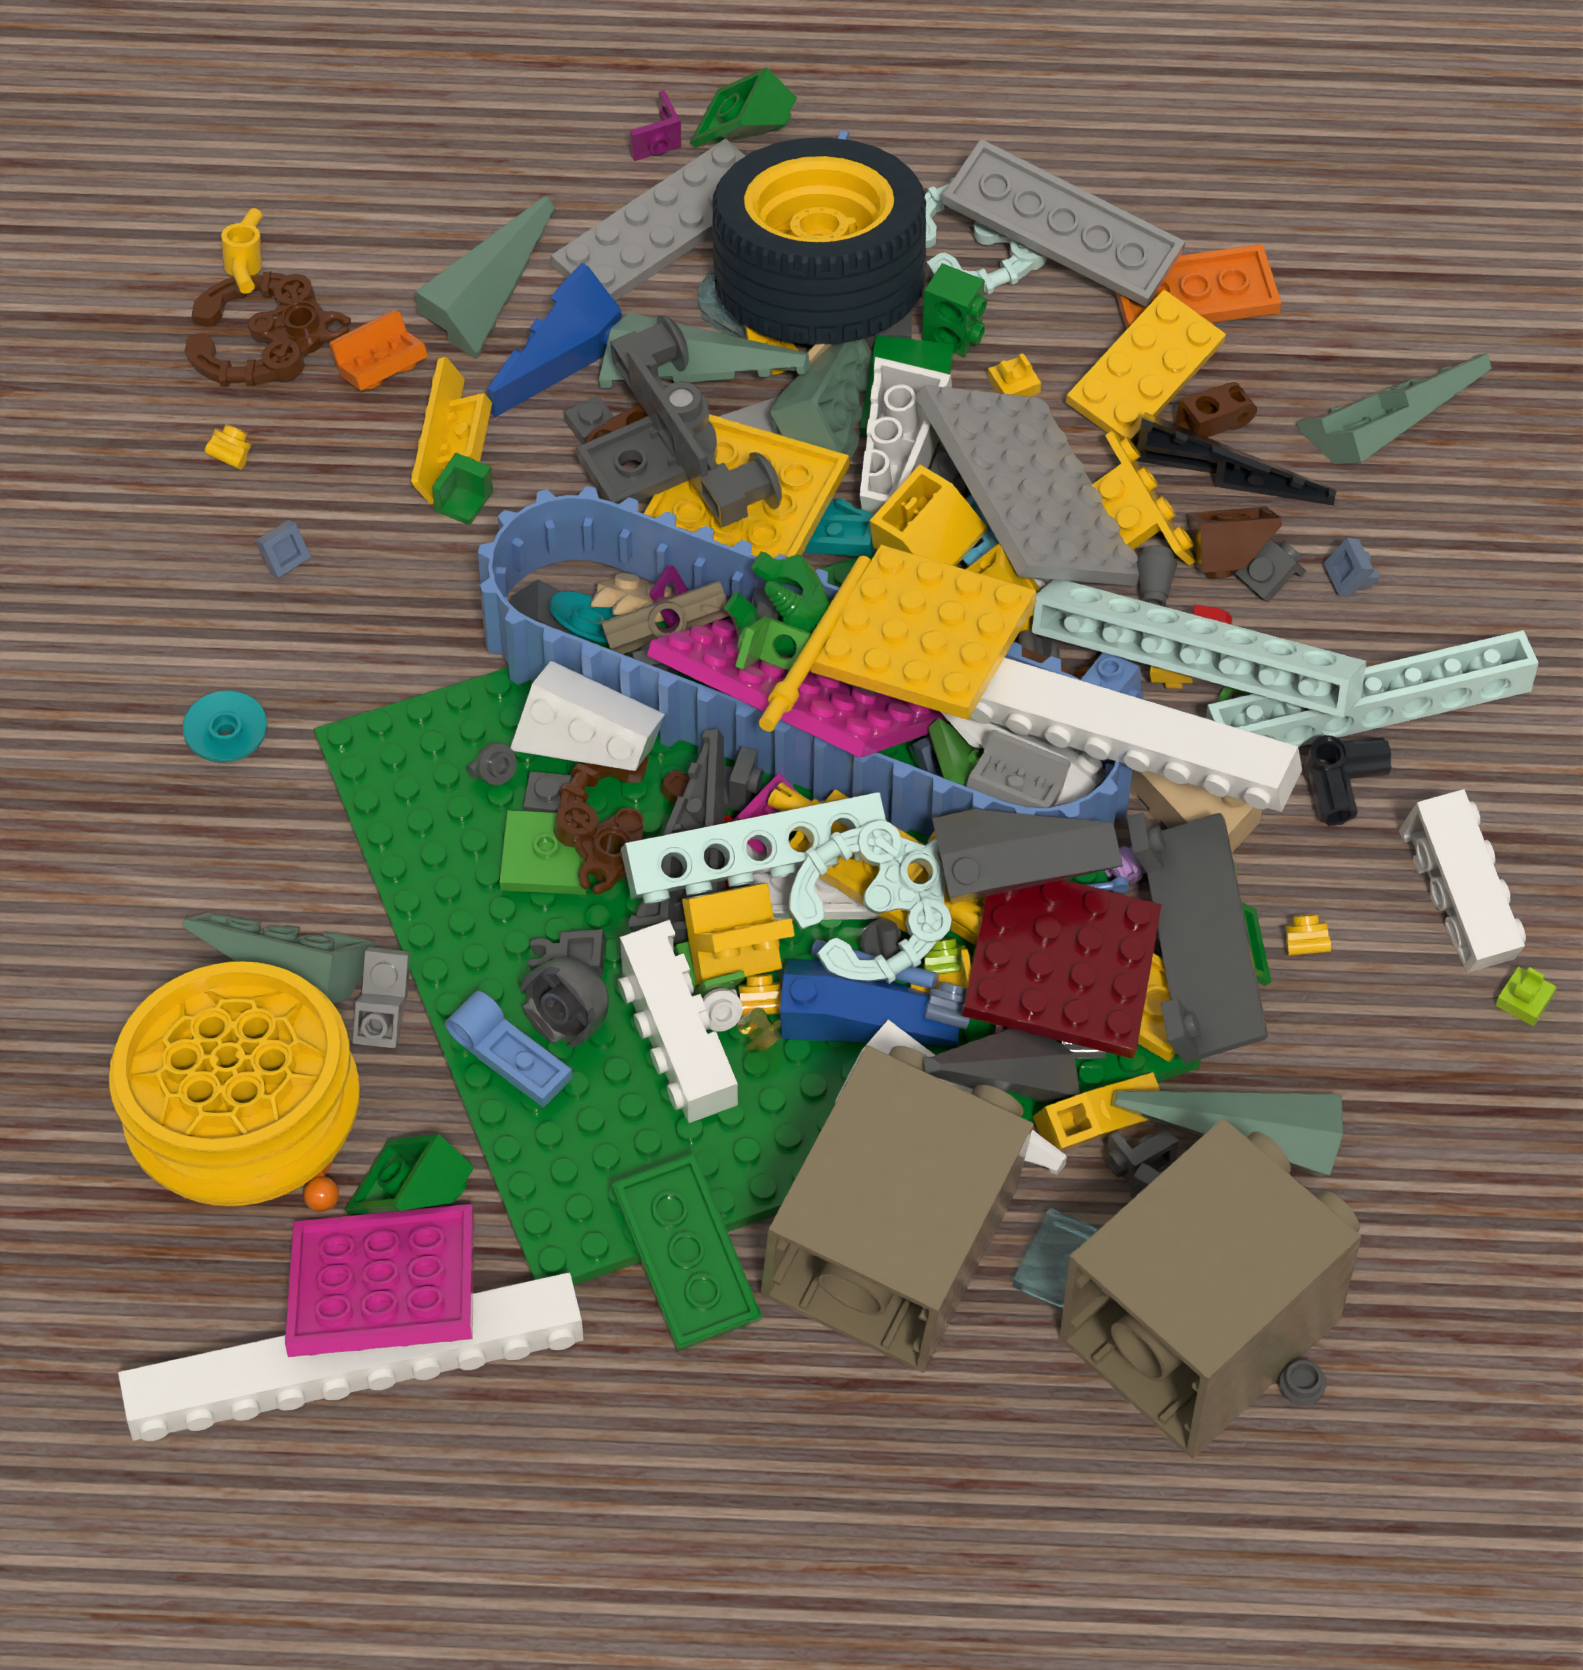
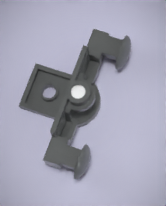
M660 315L657 317V325L639 333L633 331L610 341L612 362L648 417L576 447L579 461L605 500L620 504L630 497L640 502L691 480L722 528L748 517L747 506L762 499L774 510L780 506L782 487L778 474L770 461L762 454L752 452L749 454L748 463L730 471L724 462L718 465L716 463V432L709 421V405L706 397L696 385L690 382L679 381L665 387L659 378L658 366L671 361L682 372L687 368L689 362V351L685 337L671 318ZM628 460H636L641 463L633 469H626L621 466L622 463Z

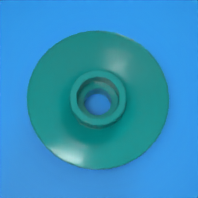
M562 591L552 596L549 602L550 612L560 624L569 630V634L589 642L592 640L608 643L602 622L620 616L612 614V607H591L590 602L593 597L578 592Z
M231 690L217 691L203 696L189 708L183 721V734L188 747L199 757L218 763L233 762L247 757L261 745L267 732V719L262 706L251 696ZM225 732H231L229 735H221Z

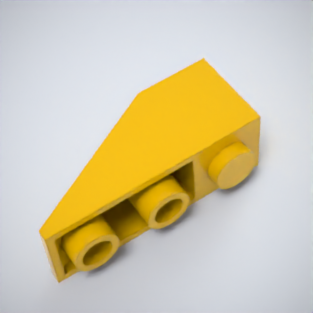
M1154 1073L1094 1089L1044 1107L1033 1116L1040 1136L1063 1153L1107 1137L1115 1131L1121 1132L1151 1121L1110 1106L1114 1091H1161Z

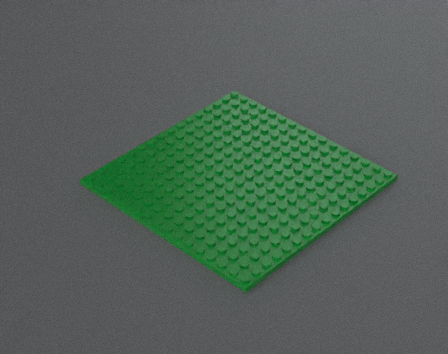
M877 551L873 552L872 557L868 558L872 560ZM858 557L821 568V570L828 572V583L840 588ZM731 616L722 618V620L731 618ZM665 620L656 622L660 627L669 628ZM590 641L594 644L610 649L608 643ZM629 652L623 654V655H625V656L630 657V653H629ZM509 667L314 728V734L401 951L411 952L410 976L532 1280L570 1272L574 1286L640 1263L612 1192L611 1183L689 1154L696 1153L728 1232L776 1216L835 1105V1100L853 1065L867 1043L782 1039L780 1014L741 1016L738 1023L726 1031H716L737 1081L738 1105L688 1123L682 1108L678 1110L673 1108L667 1093L666 1086L670 1084L665 1073H657L650 1055V1049H653V1046L648 1037L644 1039L640 1037L634 1021V1014L637 1013L632 1002L628 1004L624 1002L617 983V979L623 977L620 937L633 933L629 928V920L631 915L636 916L643 897L631 899L627 877L617 881L610 890L599 895L594 894L592 889L594 885L603 881L596 879L592 874L588 875L591 885L586 889V895L500 891L499 882L507 810L524 811L530 771L571 775L575 764L584 763L514 751L517 762L513 776L506 783L491 785L480 778L474 780L469 775L466 766L476 760L480 752L487 745L498 742L509 747L512 745L533 681L528 680L517 685L510 680ZM677 670V675L722 692ZM658 732L653 748L646 756L649 760L643 781L640 783H626L609 776L600 780L596 787H586L585 791L589 795L586 804L595 810L598 816V823L609 820L622 808H634L644 818L643 840L663 836L675 806L674 803L668 801L661 793L663 780L673 769L688 774L691 763L697 762L698 746L679 740L671 747L660 744V732ZM930 734L877 753L919 768L913 761L909 746ZM724 757V766L734 768L736 761ZM763 772V779L759 792L775 776ZM796 784L792 785L801 795L813 801V791ZM756 793L752 794L750 802L755 798ZM725 808V816L730 815L733 819L741 812ZM911 829L906 832V834L914 837L924 845L928 844L930 836ZM797 831L790 832L788 840H792ZM1105 871L1064 879L1083 885L1110 882ZM877 919L821 920L819 924L800 930L795 920H792L794 936L779 939L782 969L760 974H772L773 982H781L783 984V974L789 959L820 961L818 957L812 956L811 953L816 939L828 942L831 939L838 938L848 943L852 949L863 952L861 948L862 934L866 927ZM950 925V930L943 938H956V945H965L966 949H968L970 963H972L975 945L952 932ZM603 929L607 942L604 975H600V977L604 981L609 995L607 1016L596 1033L582 1044L574 1048L567 1047L570 1043H566L559 1038L558 1042L554 1044L546 1040L534 1029L522 1007L528 1002L526 990L520 994L521 984L526 975L531 972L528 960L540 959L545 955H534L530 947V941L544 938L552 943H560L561 932ZM900 929L901 941L904 939L909 940L911 936ZM924 958L920 960L921 964L917 966L918 968L923 969ZM746 977L738 985L747 984ZM894 980V981H893V982H896V983H899V984H902V985H905V986L910 987V983L903 982V981H900V980ZM737 985L734 989L736 990L737 996H738L739 999H740V994H739V992H738V985ZM475 991H481L491 997L501 1008L505 1020L572 1069L573 1078L544 1108L480 1061L473 1053L459 1044L448 1032L445 1021ZM970 1018L967 1029L959 1028L958 1046L996 1034V1024ZM708 1029L706 1032L708 1034L713 1032V1030ZM1138 1044L1133 1059L1106 1052L1105 1059H1075L1079 1090L1080 1094L1152 1072L1157 1083L1199 1069L1201 1059L1184 1064L1176 1053L1171 1061L1168 1062ZM922 1045L934 1055L958 1048V1046ZM1005 1091L1021 1104L1023 1108L1021 1118L1034 1123L1033 1126L1036 1125L1033 1116L1044 1107L1051 1105Z

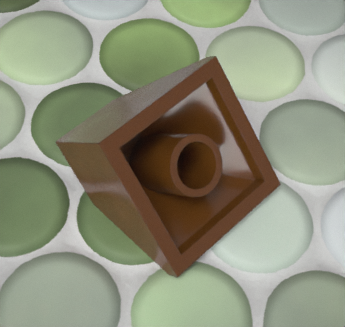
M1268 507L1187 513L1190 538L1194 544L1192 549L1196 560L1195 565L1202 573H1207L1208 578H1227L1232 576L1233 570H1243L1282 526L1281 517Z

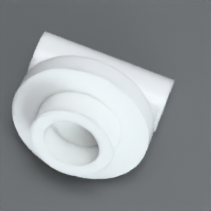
M714 989L702 998L707 1009L710 1030L726 1031L735 1026L740 1020L743 1007L735 989Z

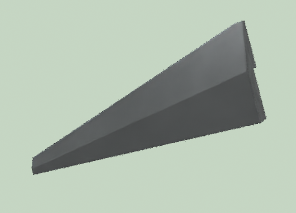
M718 728L704 730L702 735L704 740L703 747L697 762L691 763L688 771L690 780L683 797L678 796L663 836L725 823L724 737ZM716 848L705 850V863L712 869H722L725 864L723 853ZM667 856L662 859L661 868L665 875L670 878L681 877L683 867L677 858ZM725 881L711 883L712 891L687 896L686 889L669 892L670 899L652 904H644L642 899L636 916L631 915L629 928L632 932H636L670 920L675 932L673 943L688 942L689 938L682 899L726 890Z
M1012 1028L923 1059L926 1073L974 1089L977 1085H988L1004 1092L1009 1091L1047 1104L1057 1103L1080 1094L1073 1052L1055 1039Z

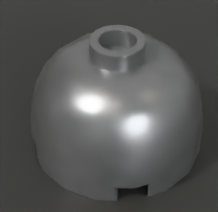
M554 958L527 974L521 984L520 994L526 990L528 1001L522 1006L526 1017L538 1033L554 1044L558 1042V1038L566 1043H570L567 1047L574 1048L582 1044L596 1033L607 1016L609 995L604 981L588 963L577 958Z

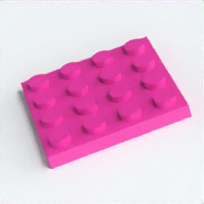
M465 1204L294 1221L285 1336L288 1357L473 1339L475 1229L473 1205Z

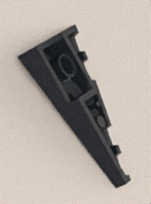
M1145 412L1142 417L1138 443L1141 457L1138 458L1137 462L1216 474L1214 487L1334 506L1336 489Z

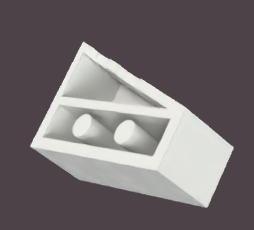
M550 661L532 683L510 748L518 752L636 771L653 748L665 714Z

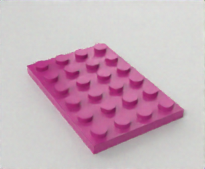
M732 618L715 620L707 625L693 626L689 630L672 632L668 636L651 640L647 656L765 712L769 705L768 697L775 685L783 681L789 670L758 659L744 670L735 667L740 651L737 650L739 638ZM810 669L798 689L799 697L789 712L783 714L780 720L862 758L929 734L928 727L938 718L944 721L945 716L940 711L881 693L871 694L841 681L812 673Z

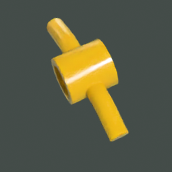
M251 208L240 223L227 226L221 234L224 270L227 274L234 277L240 292L244 294L251 293L254 290L255 285L250 275H256L262 268L260 232L256 227L262 220L263 215L256 208Z

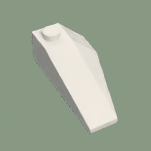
M941 712L969 745L975 748L985 749L989 734L992 730H996L1068 759L1071 762L1062 794L1055 806L1069 804L1087 796L1105 778L1106 770L1102 767V762L1085 751L1069 746L1066 748L1057 747L1047 741V739L1031 734L1022 736L1012 732L1008 727L992 722L983 724L971 717L969 720Z

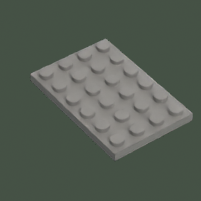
M931 385L922 386L916 394L918 402L1019 577L1138 586L1140 584L1137 554L1124 542L1119 533V524L1108 515L1101 503L1102 495L1096 488L1091 486L1092 482L1085 472L1083 463L1077 459L1067 442V436L1058 427L1050 413L1049 406L1042 398Z

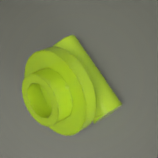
M942 938L923 957V969L936 972L938 975L961 971V950L966 949V946L956 945V938Z

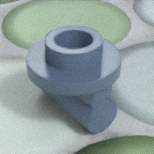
M941 982L940 990L931 988L923 1018L967 1029L970 1018L961 1016L966 988Z

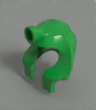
M761 551L752 564L751 569L767 582L764 588L765 593L769 596V600L773 602V606H776V610L783 616L780 622L812 634L830 605L828 594L818 574L801 555L778 560ZM781 584H789L802 590L803 593L798 594L796 592H793L791 589H788L785 586L783 587V585ZM738 592L733 593L723 608L731 616L736 626L738 638H740L746 626L749 627L759 620L757 608ZM779 635L774 643L776 652L781 657H793L797 650L794 639L788 635Z

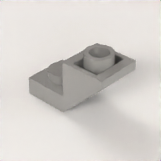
M368 947L365 950L362 994L355 1002L353 1044L387 1048L397 1047L408 995L410 951Z

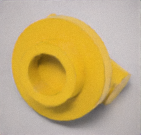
M225 424L223 430L214 429L213 436L205 447V454L241 470L247 462V454L252 443L245 440L247 432Z
M1318 914L1293 916V924L1285 925V949L1287 956L1331 952L1328 922L1319 921Z
M772 974L746 976L747 984L738 985V992L743 1007L741 1016L780 1014L782 983L773 982Z

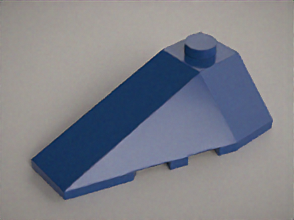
M789 959L783 974L780 1007L782 1039L868 1043L887 1020H890L921 1045L958 1046L959 1027L924 1019V1009L929 1000V993L896 982L888 984L885 980L866 982L843 978L827 972L821 961Z

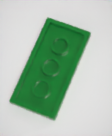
M696 1153L611 1183L612 1192L676 1352L761 1321V1312Z

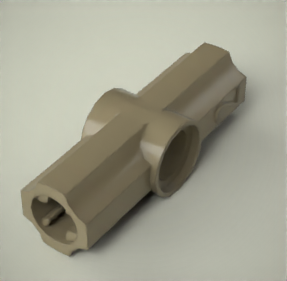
M717 580L673 597L659 598L648 606L603 621L602 626L610 649L620 654H625L650 644L651 640L668 636L672 632L686 631L693 626H703L730 616L723 609L728 600L721 581ZM663 609L674 610L679 615L678 622L671 628L660 627L655 621L659 611Z

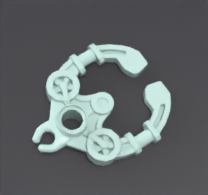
M950 183L937 189L935 186L927 188V193L925 194L926 248L936 244L937 226L932 217L937 212L944 210L942 195ZM975 221L974 237L980 244L1010 243V258L1000 261L1001 268L988 274L984 268L977 271L962 270L956 258L944 252L937 254L927 261V270L933 278L943 263L984 279V292L989 295L994 292L995 287L1008 282L1010 285L1018 283V280L1026 276L1031 270H1037L1042 267L1048 257Z
M877 820L868 823L865 827L851 829L840 834L837 831L830 836L831 840L816 850L811 847L805 851L807 859L797 872L791 887L789 912L800 930L819 924L824 918L823 902L814 890V885L819 876L821 877L828 872L825 864L840 855L846 861L853 856L852 854L858 853L859 857L867 864L879 866L876 878L864 892V906L875 914L894 910L907 911L905 924L911 936L910 939H904L898 943L901 951L888 960H885L881 954L873 960H859L851 946L838 938L829 940L816 955L829 973L858 981L873 982L885 980L890 984L896 980L895 975L910 966L915 968L921 964L920 960L950 930L952 918L949 909L944 905L946 879L942 861L938 855L937 839L924 846L900 837L898 829L890 822ZM918 863L923 865L928 872V881L924 884H917L911 881L907 874L909 864Z

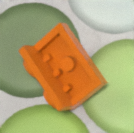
M392 310L332 340L329 344L340 376L360 391L375 388L382 383L383 379L397 372L408 371L414 368L417 362L428 357L424 343L406 331L401 313L397 310Z

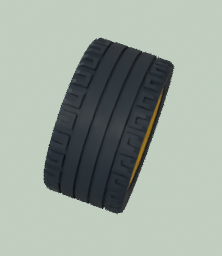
M828 137L799 138L774 143L751 152L734 163L718 182L712 199L715 289L723 306L741 324L762 335L785 342L809 345L841 344L865 339L889 329L905 318L919 301L925 285L926 267L925 191L914 172L896 156L878 147L853 140Z

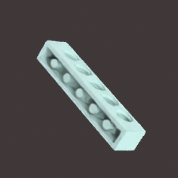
M880 792L625 843L621 848L631 899L643 897L644 904H652L670 899L669 892L686 889L687 896L712 891L711 883L728 880L729 887H735L755 882V874L770 872L771 878L796 874V866L803 865L807 857L805 852H797L791 848L788 840L790 832L800 831L804 833L809 841L808 849L813 847L816 850L831 840V826L833 823H843L851 830L865 827L868 823L877 820L886 821ZM756 839L766 846L767 856L765 860L756 861L748 855L746 851L748 840ZM716 848L723 853L725 864L722 869H712L705 863L704 852L706 849ZM858 853L854 854L855 861H863ZM839 855L826 863V868L839 865L838 857L841 856ZM672 856L681 862L683 867L681 877L670 878L664 874L661 868V862L664 857Z

